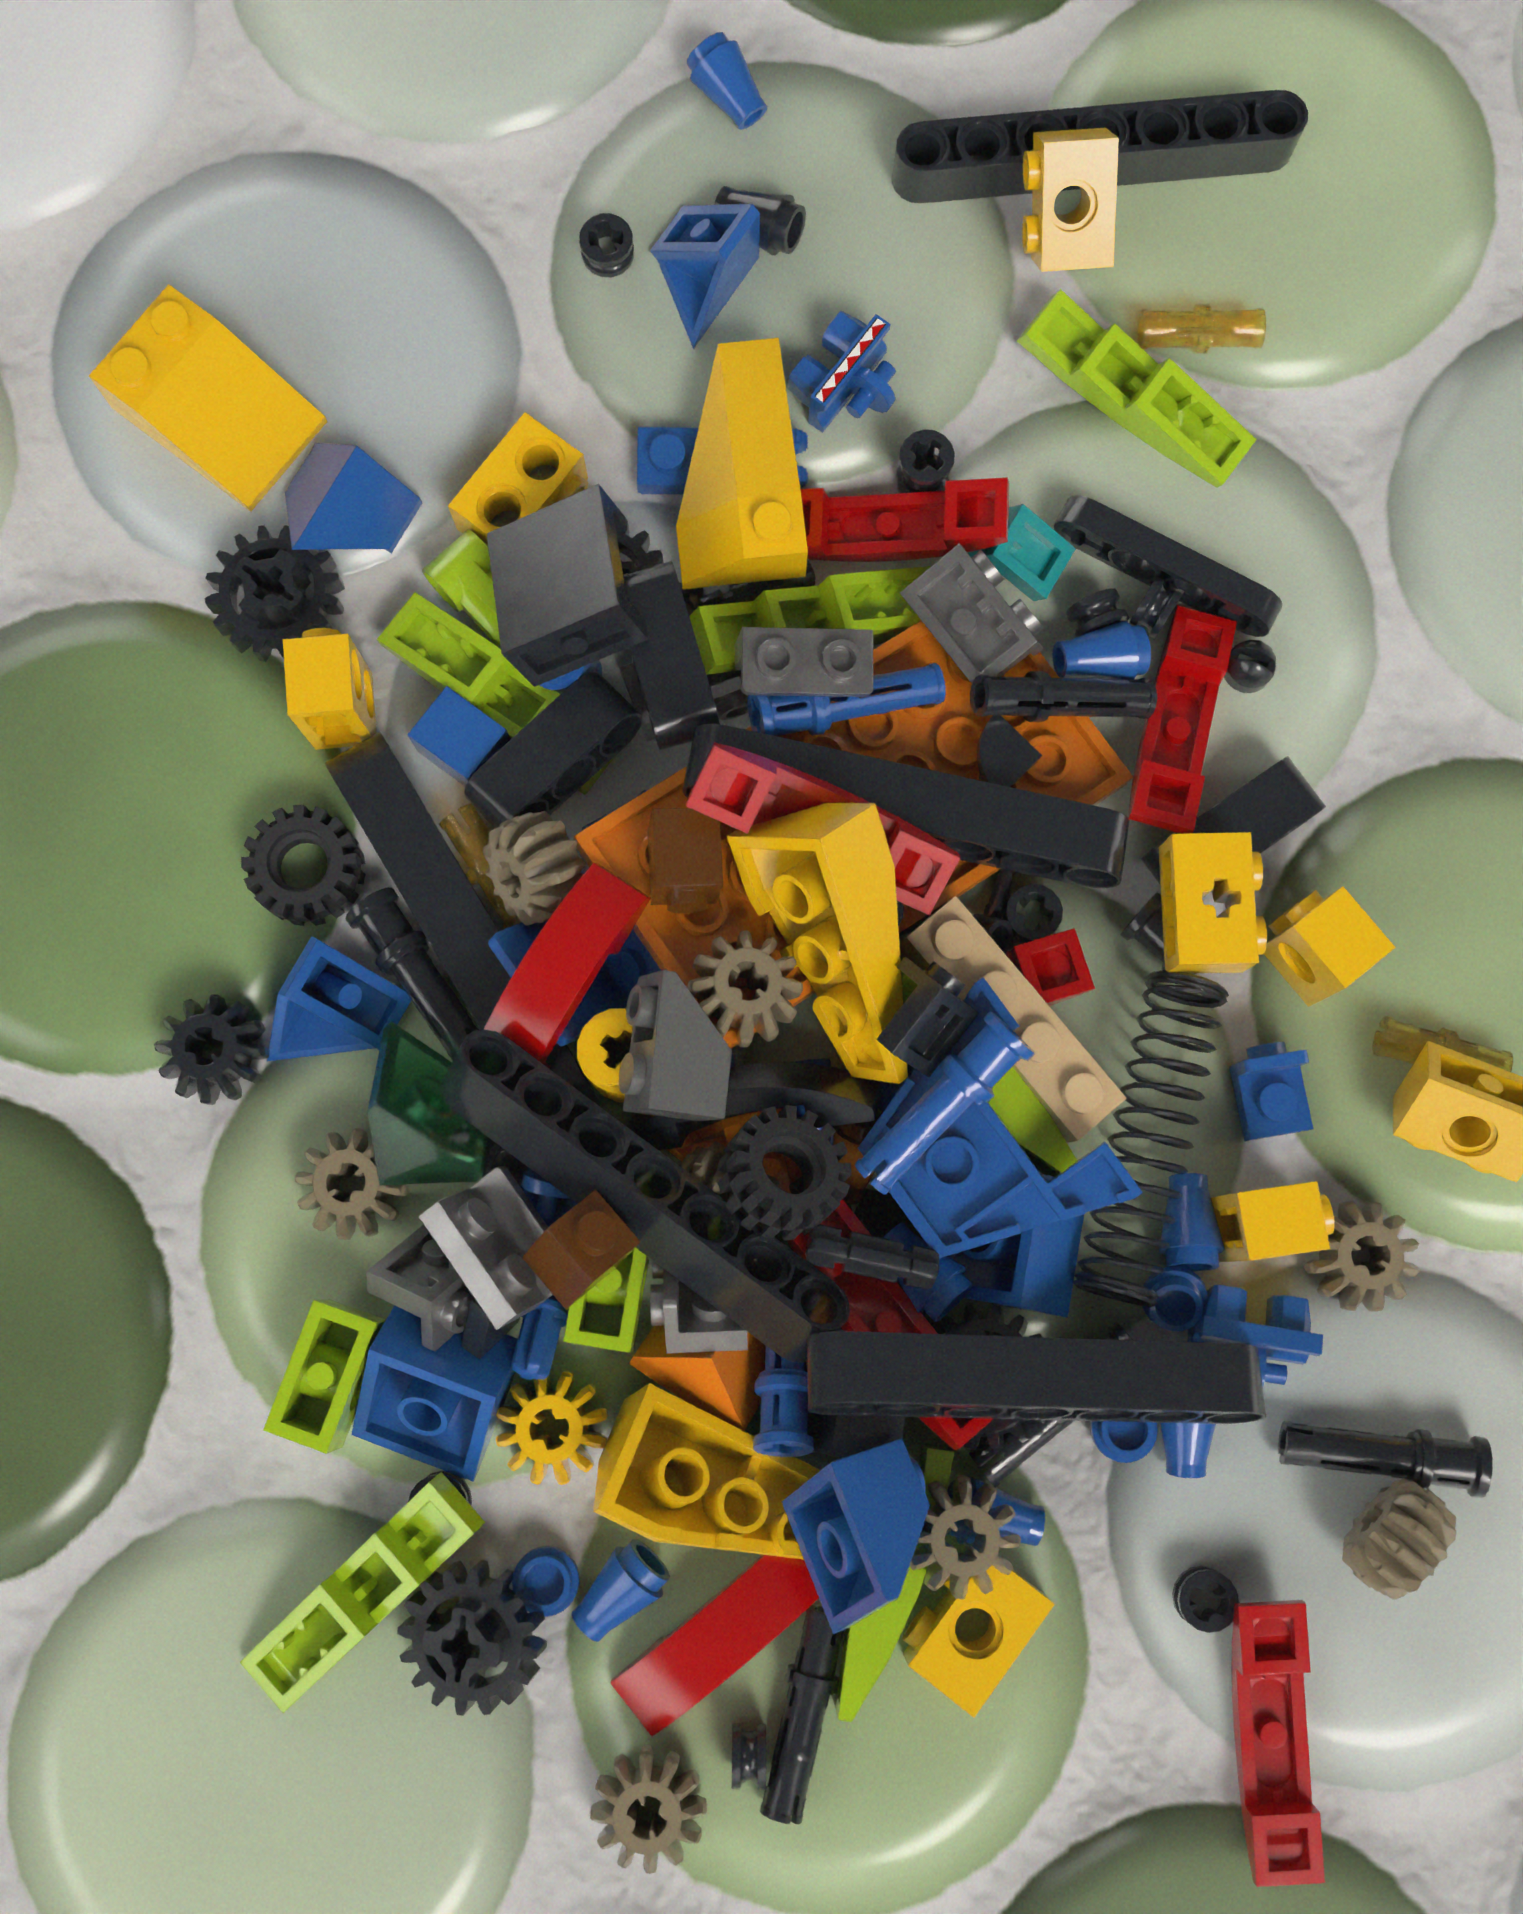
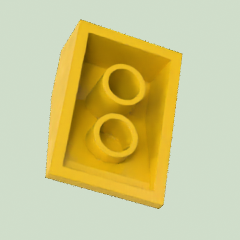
M170 284L165 287L89 375L113 410L250 512H252L328 422L318 409L223 324Z

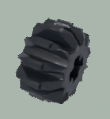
M211 994L206 1001L204 1009L198 1002L192 999L184 1001L183 1011L186 1017L184 1022L171 1016L163 1019L164 1026L175 1033L172 1040L162 1039L154 1044L157 1052L172 1056V1058L163 1063L158 1071L163 1078H178L175 1089L176 1094L189 1098L198 1091L201 1103L215 1105L220 1091L231 1100H237L242 1097V1089L238 1081L240 1077L253 1083H258L261 1080L262 1075L259 1071L249 1066L252 1059H267L270 1056V1050L259 1044H251L262 1036L266 1028L258 1020L246 1022L250 1010L248 1006L237 1001L227 1008L224 997L218 994ZM212 1037L223 1043L220 1057L211 1054L214 1062L202 1057L204 1045L206 1043L214 1045Z

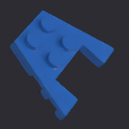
M984 977L975 982L964 999L979 1014L949 1053L957 1055L979 1034L986 1025L983 1018L989 1011L995 1013L1013 1031L1020 1027ZM943 1061L930 1077L914 1069L858 1147L863 1156L944 1075L940 1068L944 1064ZM973 1102L911 1165L889 1191L929 1248L934 1249L939 1254V1258L1018 1235L1021 1232L1053 1222L1086 1214V1212L1115 1203L1126 1202L1135 1199L1143 1193L1106 1142L1100 1144L1052 1180L1046 1181L991 1105L983 1102L981 1105ZM887 1159L874 1170L877 1176L888 1166L889 1161Z

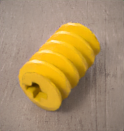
M613 1008L596 1014L583 1027L577 1041V1060L584 1075L605 1098L619 1103H624L625 1094H622L619 1089V1071L622 1062L615 1068L610 1053L614 1049L625 1052L631 1045L633 1026H630L627 1022L626 1008Z

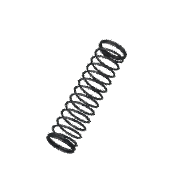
M1160 970L1154 971L1146 977L1148 980L1145 982V985L1148 989L1142 994L1145 1003L1152 1010L1142 1012L1136 1018L1139 1026L1147 1033L1135 1037L1130 1042L1134 1051L1143 1058L1131 1060L1125 1065L1128 1074L1137 1082L1126 1084L1120 1088L1127 1098L1125 1101L1134 1107L1120 1108L1113 1114L1117 1123L1128 1131L1114 1133L1107 1140L1113 1149L1124 1155L1116 1156L1120 1162L1145 1164L1172 1173L1185 1174L1188 1170L1184 1166L1142 1157L1122 1148L1113 1141L1117 1138H1144L1180 1149L1189 1150L1194 1147L1187 1140L1145 1132L1120 1118V1115L1125 1113H1149L1166 1120L1187 1125L1200 1123L1192 1115L1173 1110L1148 1107L1125 1093L1126 1090L1133 1088H1152L1187 1100L1201 1101L1205 1099L1204 1095L1199 1091L1172 1084L1151 1082L1139 1076L1131 1069L1133 1065L1153 1063L1193 1076L1205 1077L1211 1074L1206 1067L1181 1060L1157 1058L1144 1052L1137 1046V1043L1142 1040L1159 1039L1171 1045L1197 1052L1211 1053L1217 1050L1212 1043L1205 1040L1178 1034L1158 1033L1143 1023L1144 1017L1163 1015L1181 1023L1206 1029H1217L1222 1026L1218 1019L1208 1015L1178 1009H1163L1149 1000L1148 996L1150 993H1154L1159 997L1184 1005L1215 1008L1221 1007L1228 1002L1226 998L1229 994L1223 986L1194 974ZM1160 983H1174L1180 985H1162ZM1134 1180L1141 1190L1174 1199L1183 1197L1178 1191ZM1124 1202L1115 1203L1114 1205L1116 1206H1106L1089 1212L1095 1222L1113 1232H1090L1083 1238L1088 1246L1108 1257H1085L1077 1262L1084 1272L1074 1275L1076 1277V1280L1073 1281L1074 1285L1084 1291L1125 1303L1148 1307L1157 1305L1156 1299L1159 1296L1154 1290L1132 1282L1105 1276L1084 1264L1118 1265L1163 1274L1165 1271L1162 1267L1125 1257L1096 1244L1090 1239L1113 1238L1129 1240L1168 1249L1171 1246L1166 1241L1145 1237L1122 1229L1103 1220L1096 1214L1104 1212L1131 1214L1169 1224L1177 1222L1176 1219L1166 1214L1143 1210Z

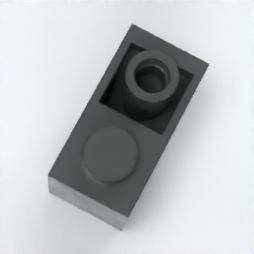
M661 970L638 977L637 985L632 988L629 994L626 1008L627 1022L633 1027L630 1053L624 1056L619 1071V1089L622 1094H625L623 1111L693 1121L725 1119L732 1050L676 972Z

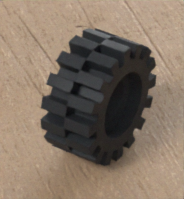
M293 805L294 812L287 813L283 808L272 812L275 817L274 821L267 824L261 819L254 826L260 831L256 839L248 836L245 841L244 847L250 853L249 857H241V868L248 873V877L244 878L247 889L256 896L254 899L281 920L287 919L294 925L304 926L305 921H310L315 926L325 924L324 917L330 914L337 919L345 913L341 907L347 901L354 904L359 897V894L355 891L357 884L364 885L366 874L361 870V864L366 863L364 853L357 845L359 842L336 816L333 818L324 809L315 806L314 811H310L305 805ZM311 843L318 845L325 851L328 861L324 877L316 885L305 889L293 888L287 885L281 873V865L286 853L299 844Z
M785 1105L778 1114L775 1106L764 1109L758 1117L756 1114L752 1116L723 1150L726 1153L719 1160L717 1169L718 1172L725 1173L718 1181L720 1194L731 1191L734 1194L725 1204L731 1215L742 1208L748 1215L740 1224L750 1231L758 1222L762 1223L761 1237L771 1240L780 1231H782L783 1241L794 1240L801 1232L804 1236L810 1233L815 1226L822 1223L841 1204L840 1201L847 1195L850 1187L844 1181L852 1174L851 1163H838L848 1152L844 1142L842 1141L832 1146L828 1139L836 1130L829 1123L821 1130H818L813 1126L818 1115L809 1110L800 1119H796L797 1106ZM769 1152H777L794 1161L804 1176L806 1183L804 1191L799 1194H791L778 1188L769 1179L762 1163L764 1155Z

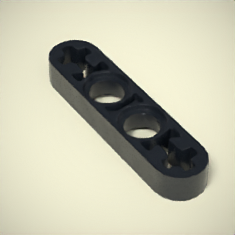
M1079 495L1069 497L1054 523V530L1076 549L1150 587L1156 577L1159 576L1164 579L1163 585L1167 590L1174 591L1179 588L1184 591L1179 600L1180 602L1197 611L1237 621L1236 630L1246 635L1255 637L1268 635L1282 609L1283 603L1281 599L1267 587L1088 497Z

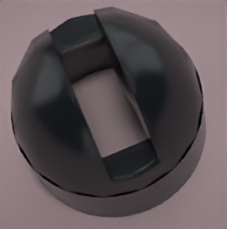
M1251 639L1235 645L1231 649L1227 672L1224 676L1226 682L1233 689L1242 693H1254L1264 688L1272 679L1276 670V656L1272 648L1261 640ZM1243 654L1262 661L1264 666L1253 661L1238 659V656Z

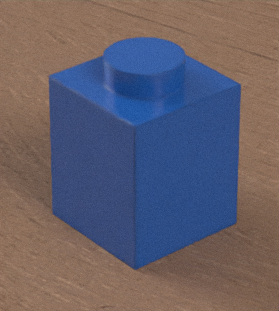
M448 686L443 689L407 734L417 752L465 787L471 776L511 740L504 727Z

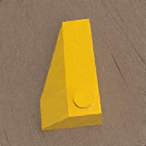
M779 337L719 343L717 345L676 523L683 589L806 577L808 549Z
M825 803L752 825L748 834L740 830L729 834L727 839L749 901L758 916L769 912L787 943V946L779 951L781 956L794 957L796 961L794 968H800L815 991L817 998L814 1000L812 1009L851 1077L896 1084L903 1082L908 1078L907 1063L892 1054L876 1040L892 1020L895 1012L903 1005L901 970L897 968L901 960L895 867L875 803Z
M649 1383L625 1398L599 1458L593 1512L654 1542L804 1559L782 1501L821 1470L796 1457H776L755 1452L753 1449L754 1436Z

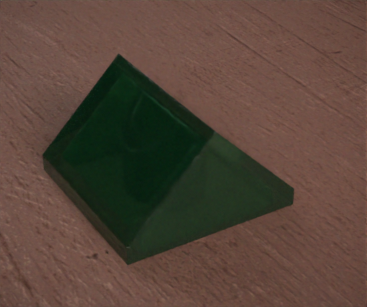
M392 1021L383 1029L367 1110L380 1186L475 1182L484 1172L488 1136L454 1112L443 1099L441 1082L452 1062Z

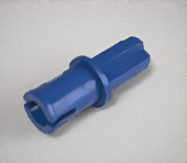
M554 1295L534 1310L521 1316L523 1320L511 1362L512 1370L518 1373L521 1378L544 1380L550 1374L561 1327L566 1326L569 1309L566 1310Z

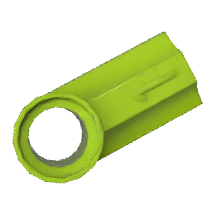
M468 529L422 569V573L436 592L456 612L463 610L478 625L481 631L496 646L501 648L489 548L482 539Z

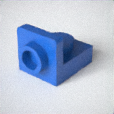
M1274 1042L1247 1048L1248 1059L1229 1067L1244 1142L1313 1130L1300 1067L1309 1063L1307 1050L1287 1052L1285 1042Z

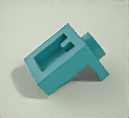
M1020 504L1009 508L1008 542L980 550L983 551L1003 577L1032 601L1047 599L1076 548L1027 506ZM980 550L968 552V555L972 558Z

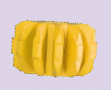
M564 1371L558 1379L556 1392H552L549 1376L544 1380L534 1379L537 1398L525 1385L521 1383L515 1384L510 1389V1392L523 1409L502 1406L497 1411V1418L504 1422L516 1424V1428L496 1436V1444L499 1447H506L518 1442L521 1451L511 1457L507 1465L512 1471H516L529 1458L534 1460L535 1463L530 1473V1481L533 1484L539 1485L543 1482L549 1464L553 1465L555 1479L558 1484H567L571 1480L568 1457L580 1470L588 1472L594 1466V1461L581 1445L603 1449L606 1445L607 1436L588 1430V1425L606 1420L608 1418V1411L606 1408H597L586 1412L582 1406L593 1398L597 1392V1389L592 1384L581 1389L575 1398L569 1395L574 1383L573 1372ZM544 1409H552L555 1419H567L569 1431L566 1430L559 1436L564 1443L553 1445L550 1435L539 1436L536 1424L546 1419L541 1413Z

